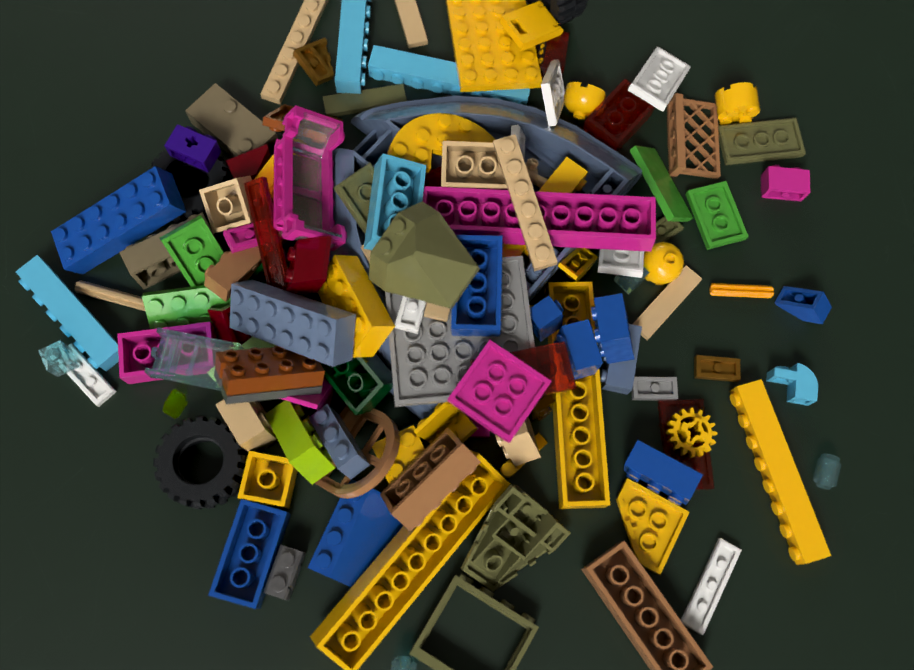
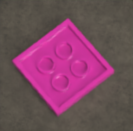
M489 340L447 401L504 441L510 443L552 381Z

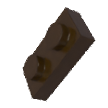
M551 394L538 401L528 415L531 423L536 419L540 422L553 410L552 405L555 399Z

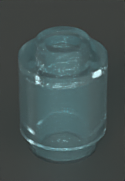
M821 454V458L817 460L813 481L817 483L818 487L829 490L831 487L837 486L841 470L840 458L831 454Z

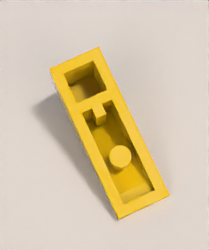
M576 248L558 264V267L565 272L569 279L578 282L588 272L598 256L588 248Z

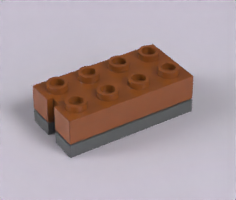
M274 346L216 352L214 377L218 386L222 387L221 393L227 405L281 399L287 396L321 394L325 370L319 361L282 347Z

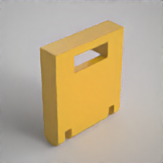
M541 1L501 15V25L521 51L556 38L563 33V28L559 26V23ZM516 21L524 30L525 34L521 35L515 28Z

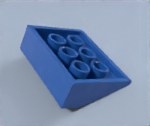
M351 479L348 484H352L357 481ZM371 489L367 493L355 498L339 499L309 563V569L349 587L356 583L404 526L390 513L380 496L381 492Z

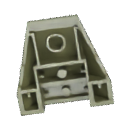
M421 201L398 212L371 251L369 280L387 293H394L452 309L480 267L459 241L454 231L444 220L442 214Z
M511 484L495 501L461 569L491 591H495L518 575L517 571L528 564L531 567L537 563L535 559L546 552L548 554L554 552L571 533L534 498L516 484Z

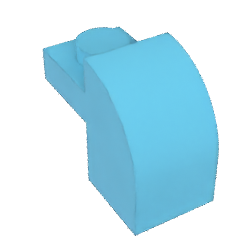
M797 363L790 368L776 366L767 372L766 381L788 385L786 402L806 406L817 402V378L805 365Z

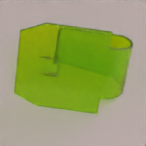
M173 389L164 402L163 412L176 419L181 415L188 403L185 401L186 395L177 389Z

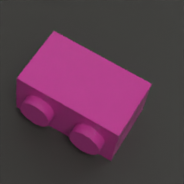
M773 165L768 166L761 175V198L802 202L810 194V170Z

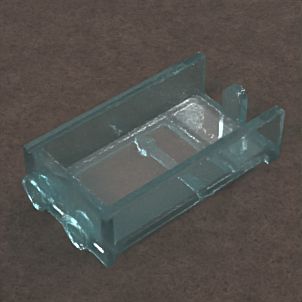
M158 327L156 332L161 336L159 347H153L151 351V356L155 358L152 369L145 368L144 372L155 379H164L221 391L222 387L218 386L214 377L216 352L244 350L240 343Z

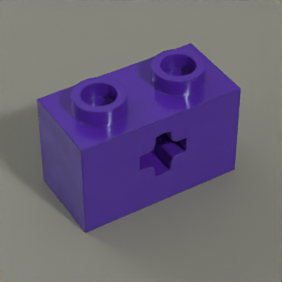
M178 124L164 145L171 157L208 173L221 153V149L214 137L207 134L204 136L192 127H183Z

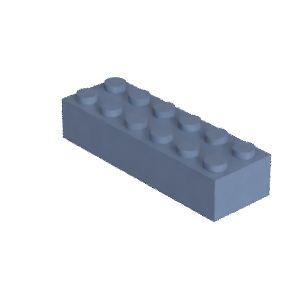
M253 279L231 283L230 328L332 367L352 361L356 314Z

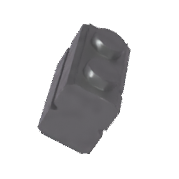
M280 545L263 593L284 600H290L302 567L301 563L304 562L306 553Z

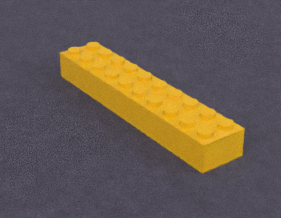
M549 282L545 290V298L549 295L553 301L557 300L564 310L562 312L564 317L563 325L589 319L595 337V323L591 312V307H594L593 282ZM558 329L548 336L552 381L551 391L552 397L555 399L552 407L559 509L605 508L610 506L600 369L594 375L568 381L567 375L564 376L560 367V362H562L561 356L556 354L553 344L560 330Z
M471 451L481 461L472 474L467 475L460 482L458 488L450 492L442 500L441 505L425 517L421 525L415 527L411 532L403 526L310 636L315 646L344 670H358L510 485L479 453Z

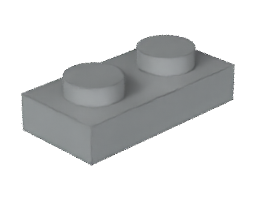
M634 377L633 389L631 391L632 400L676 401L678 399L677 377Z

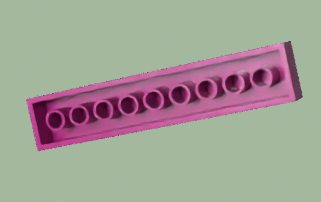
M424 186L423 202L440 212L456 235L503 236L502 244L525 245L508 190ZM534 191L552 247L651 252L656 240V197Z

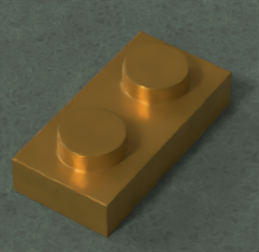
M696 355L694 357V378L739 382L741 380L740 359Z

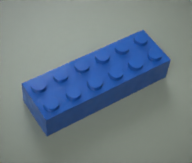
M154 166L52 230L51 233L63 269L83 275L123 251L127 246L136 243L187 211L173 175Z

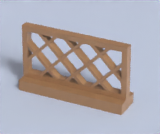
M675 93L667 105L669 175L677 177L679 174L718 179L721 177L716 104L684 99L683 94ZM684 106H689L694 113L689 116L684 110ZM702 109L711 110V117L709 119L701 111ZM694 115H697L704 122L701 126L692 119ZM686 122L695 129L691 134L685 129ZM707 125L712 131L710 137L703 131V126ZM696 132L705 140L701 145L693 137ZM687 140L696 148L694 151L691 152L685 146ZM705 143H708L713 149L711 155L702 147ZM697 150L705 158L702 163L693 155ZM688 158L697 166L695 169L686 168V160ZM708 161L713 166L714 172L708 171L703 164Z

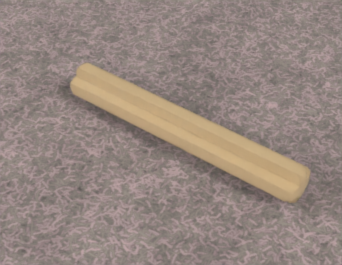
M82 280L75 284V291L77 293L145 311L143 300L140 296Z

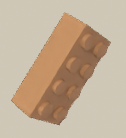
M447 428L380 493V496L390 513L411 532L415 527L423 523L425 517L432 510L441 505L442 500L450 492L458 488L460 482L467 475L472 474L481 461Z

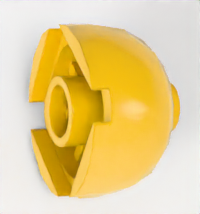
M581 82L567 83L564 93V104L571 113H574L573 117L585 119V117L593 116L601 110L606 96L604 90L588 84L587 87H580Z
M654 243L651 252L644 251L643 277L647 281L656 283L655 285H665L677 279L682 273L684 267L683 255L679 248L672 243Z

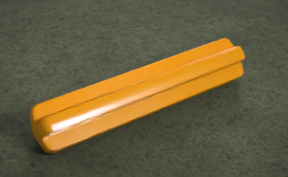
M712 283L709 287V293L712 296L771 298L774 295V288L767 285Z

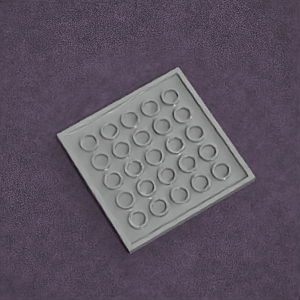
M523 255L502 257L500 337L452 336V309H450L447 322L427 318L423 315L418 334L394 327L389 334L395 407L448 402V397L489 340L538 372ZM385 292L387 312L395 325L403 296Z

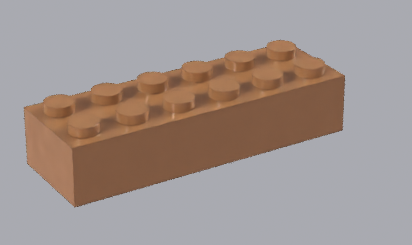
M625 541L618 542L581 569L650 670H711L713 668L710 661Z

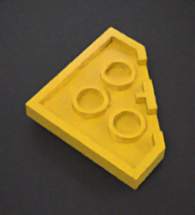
M626 478L616 497V502L633 553L644 568L657 575H661L690 512Z

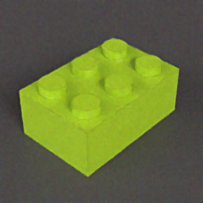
M285 400L267 412L265 416L289 463L313 485L334 470L335 466L320 437L314 430L309 420L310 416H304L306 413L299 404L294 405L292 402Z

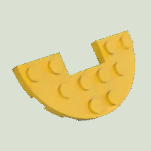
M434 113L417 117L404 125L393 138L387 154L424 164L428 173L431 169L432 154L442 156V141L493 143V140L496 139L484 128L466 118L452 114Z

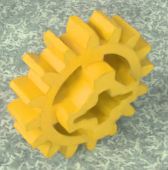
M694 408L688 409L687 412L685 409L679 411V414L675 413L671 416L674 421L670 420L667 422V425L671 427V429L665 431V434L671 435L667 442L675 444L672 448L673 451L680 449V456L688 453V457L693 458L696 453L698 457L704 455V452L711 451L709 445L716 443L712 437L716 436L717 432L711 429L715 426V423L708 422L710 419L709 415L702 416L703 410L695 413ZM683 419H691L689 423L681 422ZM689 429L692 430L693 437L690 436L691 432L688 431ZM694 442L697 444L701 443L699 447H691Z

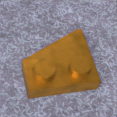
M326 38L294 49L292 54L316 86L332 80L334 76L333 67L330 64V53L327 52Z

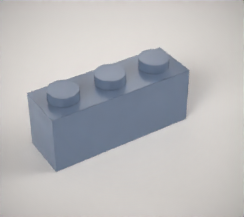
M629 324L635 360L607 364L606 361L605 369H602L600 373L602 390L626 395L632 391L642 326Z
M328 404L309 417L311 424L337 469L348 478H354L370 465L341 416Z

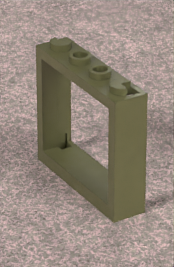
M461 574L460 577L454 575L409 654L434 670H455L421 647L458 586L526 629L504 669L516 670L539 628L534 624L535 619L524 612L520 616L513 611L515 606L503 599L501 603L492 598L494 593L483 586L480 590L472 586L474 581Z

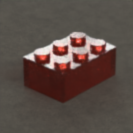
M624 79L586 118L582 129L616 152L651 117L655 109L653 105L628 91L632 83L627 79Z

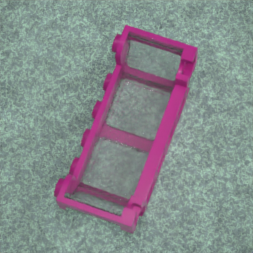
M295 105L284 117L282 123L285 125L283 138L281 140L276 139L274 145L273 227L276 230L282 231L281 236L284 239L291 241L294 239L331 236L330 250L335 251L346 243L347 239L345 227L340 224L335 225L333 219L335 202L333 200L334 162L332 161V151L344 141L343 122Z

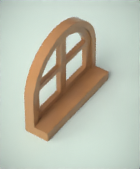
M346 404L340 416L353 438L356 437L366 420L378 424L363 450H361L369 464L375 466V468L366 477L352 484H348L351 479L346 475L341 483L330 479L329 476L332 471L314 484L339 498L349 499L367 493L386 476L396 459L400 444V434L396 423L383 412L373 408L370 412L355 416ZM384 429L386 445L383 455L379 459L368 452Z

